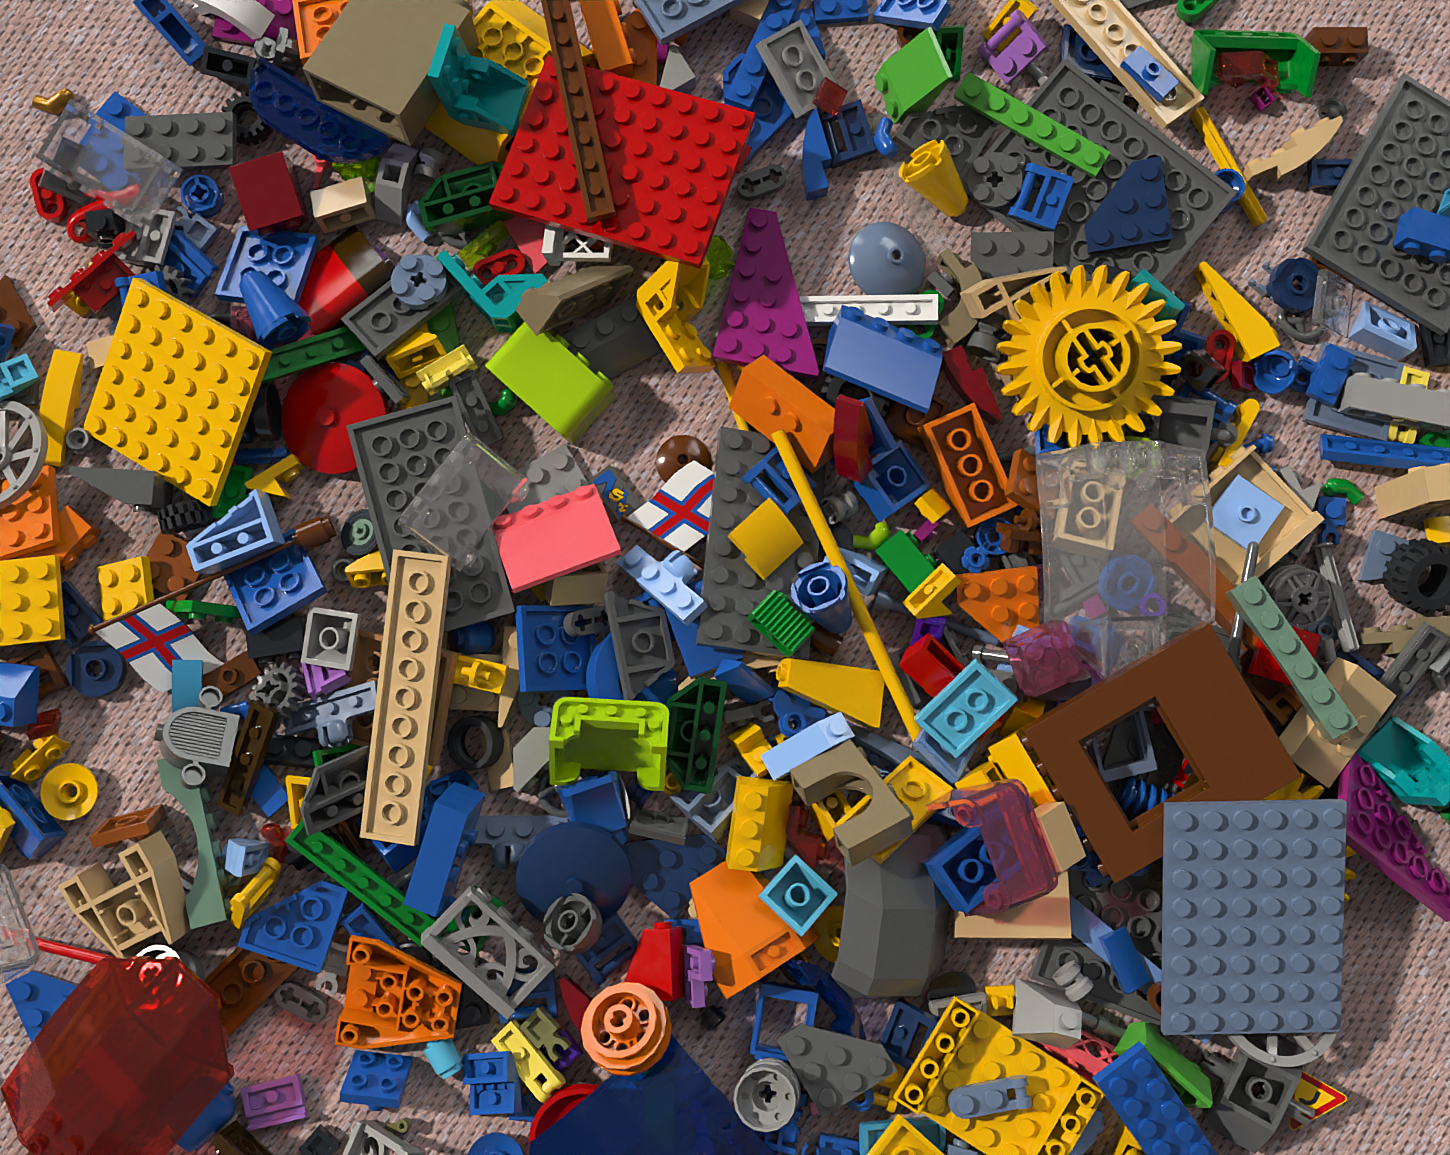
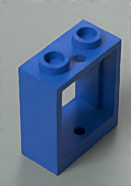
M760 981L749 1046L750 1054L755 1055V1059L772 1057L782 1059L791 1066L780 1046L758 1043L766 996L807 1003L804 1024L813 1026L819 994L817 989L772 981Z

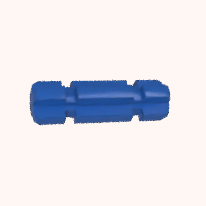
M284 447L274 448V451H271V448L248 449V452H245V449H237L234 458L236 465L239 466L245 465V463H248V465L272 464V461L276 464L288 457V454Z

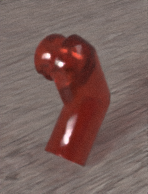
M267 823L263 825L261 835L274 847L272 858L276 859L279 863L285 864L284 857L288 854L285 840L289 835L280 825Z

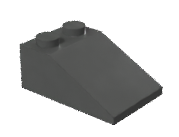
M69 466L71 474L118 501L133 507L134 512L144 513V516L157 517V510L172 504L174 485L164 480V476L156 471Z

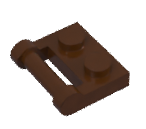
M42 642L7 661V663L40 666L39 678L48 673L50 674L52 680L43 684L38 689V700L58 689L63 690L70 686L66 675L62 672L46 642Z

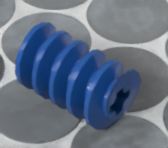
M1129 776L1122 780L1115 799L1117 802L1122 801L1121 809L1123 811H1126L1130 805L1133 806L1132 815L1136 816L1140 810H1143L1144 813L1175 794L1169 793L1167 795L1165 789L1160 788L1157 790L1155 785L1148 784L1146 786L1144 780L1138 779L1135 781L1134 776Z

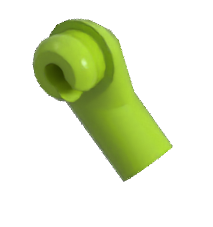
M885 522L877 523L875 529L868 536L853 534V548L878 549L890 537L889 525Z

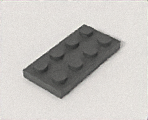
M233 112L125 117V170L129 173L229 169L228 167L236 165L237 116Z
M428 251L423 254L433 257ZM445 270L448 279V290L444 298L438 303L435 301L433 304L428 305L429 308L414 310L401 304L392 290L390 280L343 316L341 320L378 361L461 296L464 291ZM423 277L414 280L415 287H419L421 283H426Z

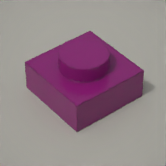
M928 519L913 534L919 544L923 540L928 543L939 532L936 526L941 521L937 520L932 524Z

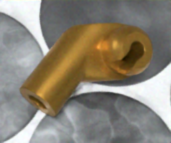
M63 88L49 98L35 95L32 105L39 110L52 114H61L71 106L74 94L71 90Z

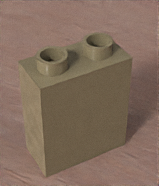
M350 0L302 69L317 101L411 146L441 102L427 74L444 23L456 26L468 53L472 56L479 45L472 19L473 10L465 0Z

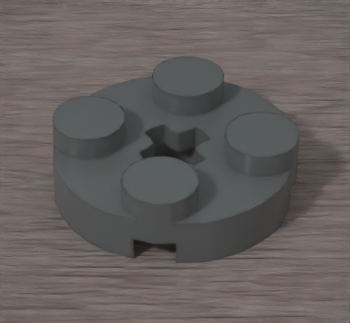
M1000 152L984 154L975 159L972 167L969 169L967 177L969 194L984 208H1003L1010 204L1019 194L1023 180L1021 168L1017 164V160L1007 154ZM992 174H998V177L1003 180V182L998 183L997 187H992V183L987 182V178H991Z

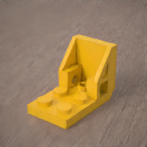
M706 257L701 269L667 260L637 290L636 307L677 373L710 372L716 366L711 358L710 351L697 336V330L689 323L704 305L711 266ZM681 301H682L683 304H684V307H683L682 310H681L680 307L678 306V304H679Z

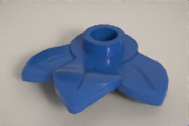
M778 690L773 699V708L779 717V729L787 738H791L825 718L826 711L824 709L810 708L809 701L792 693L788 696L785 692ZM789 720L794 723V729L789 727Z

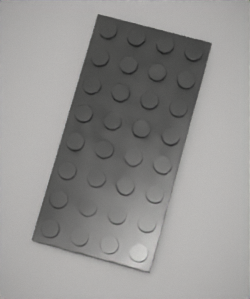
M456 395L347 425L388 586L393 549L452 556L443 633L514 614L513 598L498 551L495 532L458 397Z
M722 426L719 429L701 598L708 607L698 617L696 645L786 658L746 617L773 590H776L777 593H784L792 602L790 606L794 607L798 613L803 612L796 606L791 597L792 583L795 585L799 578L798 573L802 569L818 562L819 538L802 501H800L785 515L804 543L765 580L744 560L746 556L727 537L741 522L766 501L750 484L747 485L742 480V477L776 447L762 433ZM826 463L814 473L801 465L805 473L817 484L812 491L822 510L820 502L824 495ZM763 471L758 475L784 504L789 500ZM811 635L788 658L809 660Z

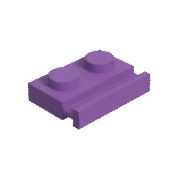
M302 663L308 694L313 700L318 699L317 695L322 692L328 694L351 682L348 670Z
M300 1073L243 1086L240 1089L245 1116L249 1124L248 1131L308 1116Z

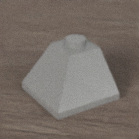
M309 606L301 663L352 671L361 614Z
M1021 979L1015 980L1012 1036L1062 1049H1068L1081 1040L1082 1010L1076 1001L1071 1002L1065 995V991Z

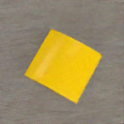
M770 497L727 536L746 556L744 560L763 580L804 543L791 522Z

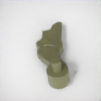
M405 1117L397 1123H386L383 1128L394 1135L397 1132L404 1133L412 1127V1120ZM375 1139L376 1143L374 1147L377 1152L379 1151V1145L377 1140Z

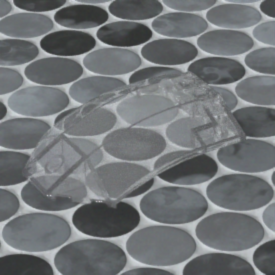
M1162 441L1095 442L1036 454L1035 462L1043 552V628L1050 634L1053 633L1066 644V648L1080 660L1087 662L1097 671V674L1102 679H1105L1200 622H1207L1210 625L1215 622V537L1205 450Z

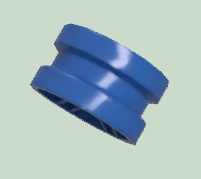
M206 175L189 177L180 189V197L183 204L194 215L197 213L202 218L215 216L224 205L222 189L213 179ZM205 193L202 197L203 200H200L199 195Z
M991 517L981 522L974 531V546L976 548H984L988 553L987 557H998L1006 553V551L1000 548L1002 534L996 531L997 522L1010 524L1004 518ZM997 532L996 536L999 541L992 542L989 539L990 533Z

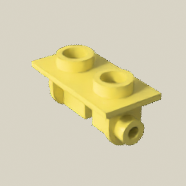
M463 344L419 370L416 374L426 391L432 396L449 385L448 380L475 370L478 367Z

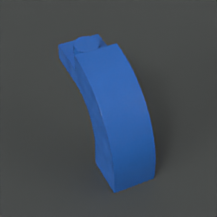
M611 632L602 638L590 656L586 671V686L589 698L624 700L619 688V671Z

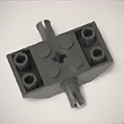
M1267 1033L1243 1035L1254 1046L1267 1052ZM1278 1034L1277 1055L1294 1056L1304 1052L1301 1046ZM1238 1048L1229 1063L1207 1050L1202 1053L1201 1056L1211 1061L1212 1064L1199 1059L1198 1065L1221 1078V1082L1212 1098L1213 1104L1207 1109L1201 1121L1202 1125L1256 1154L1275 1133L1284 1114L1297 1120L1304 1126H1308L1312 1120L1300 1113L1303 1112L1313 1118L1315 1110L1292 1098L1301 1080L1303 1065L1287 1068L1268 1066L1251 1059ZM1258 1082L1257 1085L1261 1087L1260 1092H1253L1251 1088L1253 1084Z

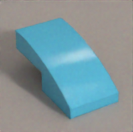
M27 353L0 363V402L39 380Z

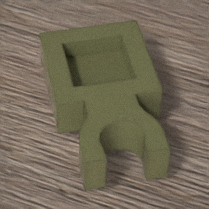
M542 1006L538 1007L519 1027L522 1033L538 1050L545 1045L549 1057L554 1062L562 1057L556 1050L557 1044H560L564 1050L572 1046L569 1039L558 1035L557 1031L561 1026Z

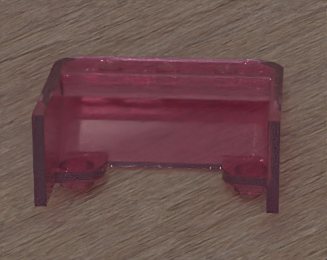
M1006 779L952 789L926 805L928 811L952 807L954 816L961 825L969 828L979 826L998 881L992 882L985 887L983 891L984 900L968 913H964L965 917L1005 912L1048 895L1057 887L1058 876L1029 793L1021 781Z

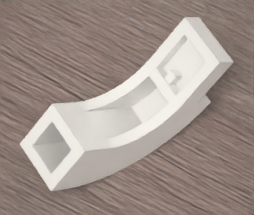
M192 0L195 3L192 9L200 15L215 14L236 26L253 40L262 37L275 16L256 0Z

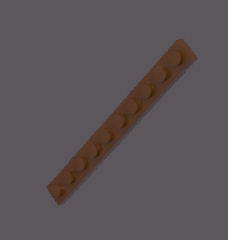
M541 0L587 220L589 223L617 217L570 0Z

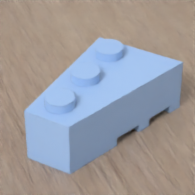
M254 489L249 493L250 496L238 506H233L228 510L229 513L217 523H212L186 545L195 572L210 575L285 543L268 493Z

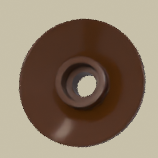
M677 435L666 440L659 448L656 456V468L661 479L667 483L677 471L692 461H696L710 469V455L706 446L699 439L689 435ZM686 456L688 462L684 465L679 464L678 458Z

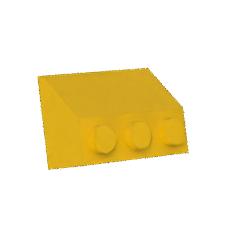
M1019 729L988 746L990 752L986 755L989 761H993L996 768L999 767L1003 773V779L1007 784L1005 788L1008 793H1021L1032 810L1043 803L1058 802L1050 790V787L1053 785L1049 778H1043L1035 765V762L1038 760L1033 751L1028 753L1021 742L1020 737L1023 735Z
M737 776L726 853L728 869L759 872L782 867L793 794L792 782Z

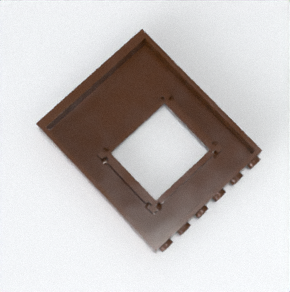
M1200 622L1020 728L1024 736L1020 737L1028 753L1034 751L1039 761L1035 762L1043 778L1049 776L1054 786L1050 787L1054 797L1058 802L1064 801L1069 809L1068 812L1074 827L1079 826L1084 834L1080 838L1088 853L1094 851L1099 859L1095 863L1104 879L1109 876L1114 883L1121 881L1163 856L1164 802L1259 801L1301 777V774L1212 626L1207 622ZM1153 703L1199 781L1129 821L1083 743Z

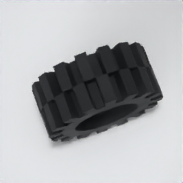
M241 91L242 97L235 93L232 95L234 100L231 101L227 98L225 102L228 107L222 105L221 110L222 112H233L237 116L236 142L240 144L243 142L250 146V142H253L254 145L259 144L258 139L260 138L264 142L267 140L265 134L271 135L273 131L270 127L275 126V122L272 119L274 114L260 95L257 97L254 92H250V95H248L246 91ZM244 111H255L258 118L253 125L249 127L239 125V116Z
M199 499L194 501L188 500L183 503L178 502L175 505L171 504L160 508L156 512L161 532L167 535L196 530L213 523L210 507L199 501Z

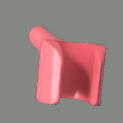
M315 150L313 159L316 164V174L312 189L318 190L324 170L331 166V159L327 152L325 159L319 160V150Z

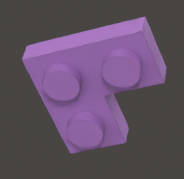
M694 944L682 945L685 1004L693 1008L705 1007V998L708 996L706 981H713L712 972H715L716 969L715 957L709 949Z

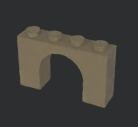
M850 739L790 769L793 787L807 807L837 791L847 789L861 791L872 799L864 812L833 828L836 847L851 867L913 834L911 821L914 820L910 808L906 804L902 805L899 802L894 788L890 784L886 785L883 782L879 769L875 765L871 766L868 763L864 750L860 746L856 748Z

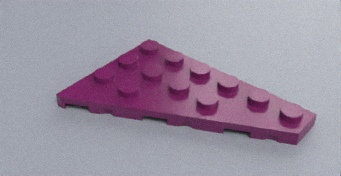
M750 207L713 352V360L747 366L760 356L765 355L790 375L818 380L819 369L777 213Z
M1355 752L1340 773L1337 799H1343L1347 802L1346 845L1445 922H1449L1450 884L1446 881L1440 868H1433L1425 856L1428 850L1417 833L1411 828L1405 815L1399 816L1389 802L1393 797L1381 779L1375 774L1369 762L1364 763L1358 753Z

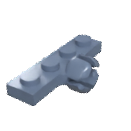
M370 681L320 696L316 700L310 699L297 703L296 705L299 710H292L289 720L283 717L285 735L295 736L317 729L321 746H343L344 740L346 745L351 743L354 738L353 720L375 711L378 681Z
M479 816L475 830L479 832L473 846L492 847V862L495 867L508 870L510 854V863L513 865V870H515L521 852L535 835L548 827L566 823L569 820L568 817L560 818L556 816Z

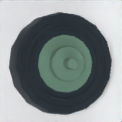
M368 509L354 512L346 520L341 532L342 546L349 554L359 559L379 550Z

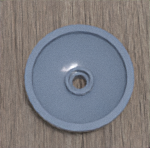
M875 222L863 228L854 237L850 245L848 254L849 269L855 283L866 295H912L920 286L925 272L923 251L916 238L904 227L892 222ZM892 253L897 256L898 260L893 258Z

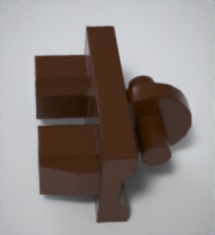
M1023 509L1020 516L1016 515L1014 517L1015 524L997 522L996 531L1002 534L1000 548L1008 553H1017L1021 540H1025L1023 551L1033 555H1041L1045 542L1053 543L1054 534L1044 532L1040 526L1042 518L1037 517L1034 509Z

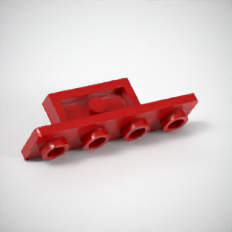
M133 230L127 234L125 232L120 233L112 241L113 246L106 252L104 250L99 251L91 259L92 264L85 270L83 268L78 269L70 277L71 282L64 288L59 286L48 296L50 300L47 302L49 308L55 312L73 295H76L95 314L100 312L120 294L119 288H116L115 278L136 275L118 257L137 241V234Z

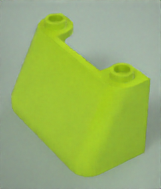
M563 697L558 699L553 706L549 734L550 785L565 786L575 783L579 779L581 768L635 771L637 772V782L640 787L651 791H665L669 726L668 708L662 703L650 701Z

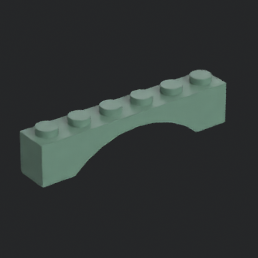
M1256 575L1225 593L1240 617L1253 630L1277 661L1297 692L1308 716L1324 739L1334 740L1359 724Z
M164 758L157 760L162 788L174 796L184 807L193 823L197 836L199 852L197 872L192 888L185 900L191 930H200L229 922L233 913L230 910L232 907L230 900L232 898L226 895L225 885L229 884L226 869L220 867L219 857H222L223 852L220 841H215L213 830L217 829V823L214 813H209L207 802L211 801L209 787L203 784L193 790L183 787L180 783L182 770L173 767Z

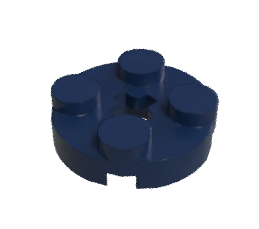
M1302 257L1298 259L1289 258L1276 265L1272 270L1266 290L1278 306L1290 314H1298L1319 303L1324 293V286L1321 287L1320 279L1323 277L1319 268L1312 261ZM1293 281H1299L1298 287L1301 289L1300 291L1293 287Z
M85 642L79 646L80 648L74 654L70 655L66 665L67 679L71 686H74L82 695L104 697L121 688L127 671L126 660L108 642ZM96 661H99L103 670L96 677V674L91 672L90 668L96 665Z

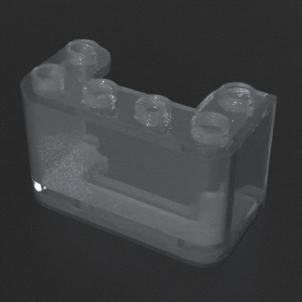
M72 99L69 100L36 155V158L45 163L43 167L45 170L70 184L74 180L81 184V191L94 199L97 195L105 199L103 205L139 227H142L143 224L150 226L183 171L182 168Z

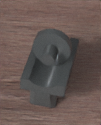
M280 27L276 42L268 37H261L254 44V52L259 59L272 61L269 76L274 78L278 77L279 71L294 75L300 56L298 41L287 38L289 29Z

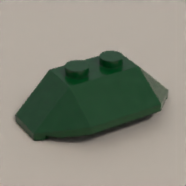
M490 161L440 175L425 197L418 203L425 230L459 234L513 218L515 215L492 209L489 205L504 165Z
M698 677L667 699L666 707L669 710L666 765L684 790L711 793L728 681Z

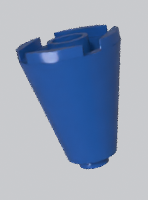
M251 270L241 277L239 288L258 342L262 347L270 350L276 348L275 345L281 343L285 345L293 343L308 332L310 327L307 323H312L309 314L264 272Z
M828 562L814 563L802 569L798 573L799 578L795 585L792 583L791 597L796 606L832 634H841L847 631L852 624L848 581L842 569L837 565L836 567L829 565Z

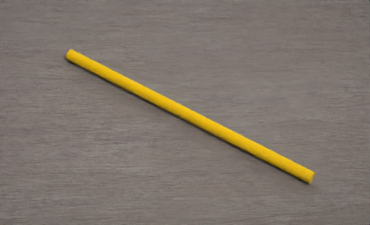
M781 429L771 434L830 564L835 567L836 565L839 566L847 577L851 609L909 735L914 742L922 727L915 722L914 717L916 714L786 432L784 429Z

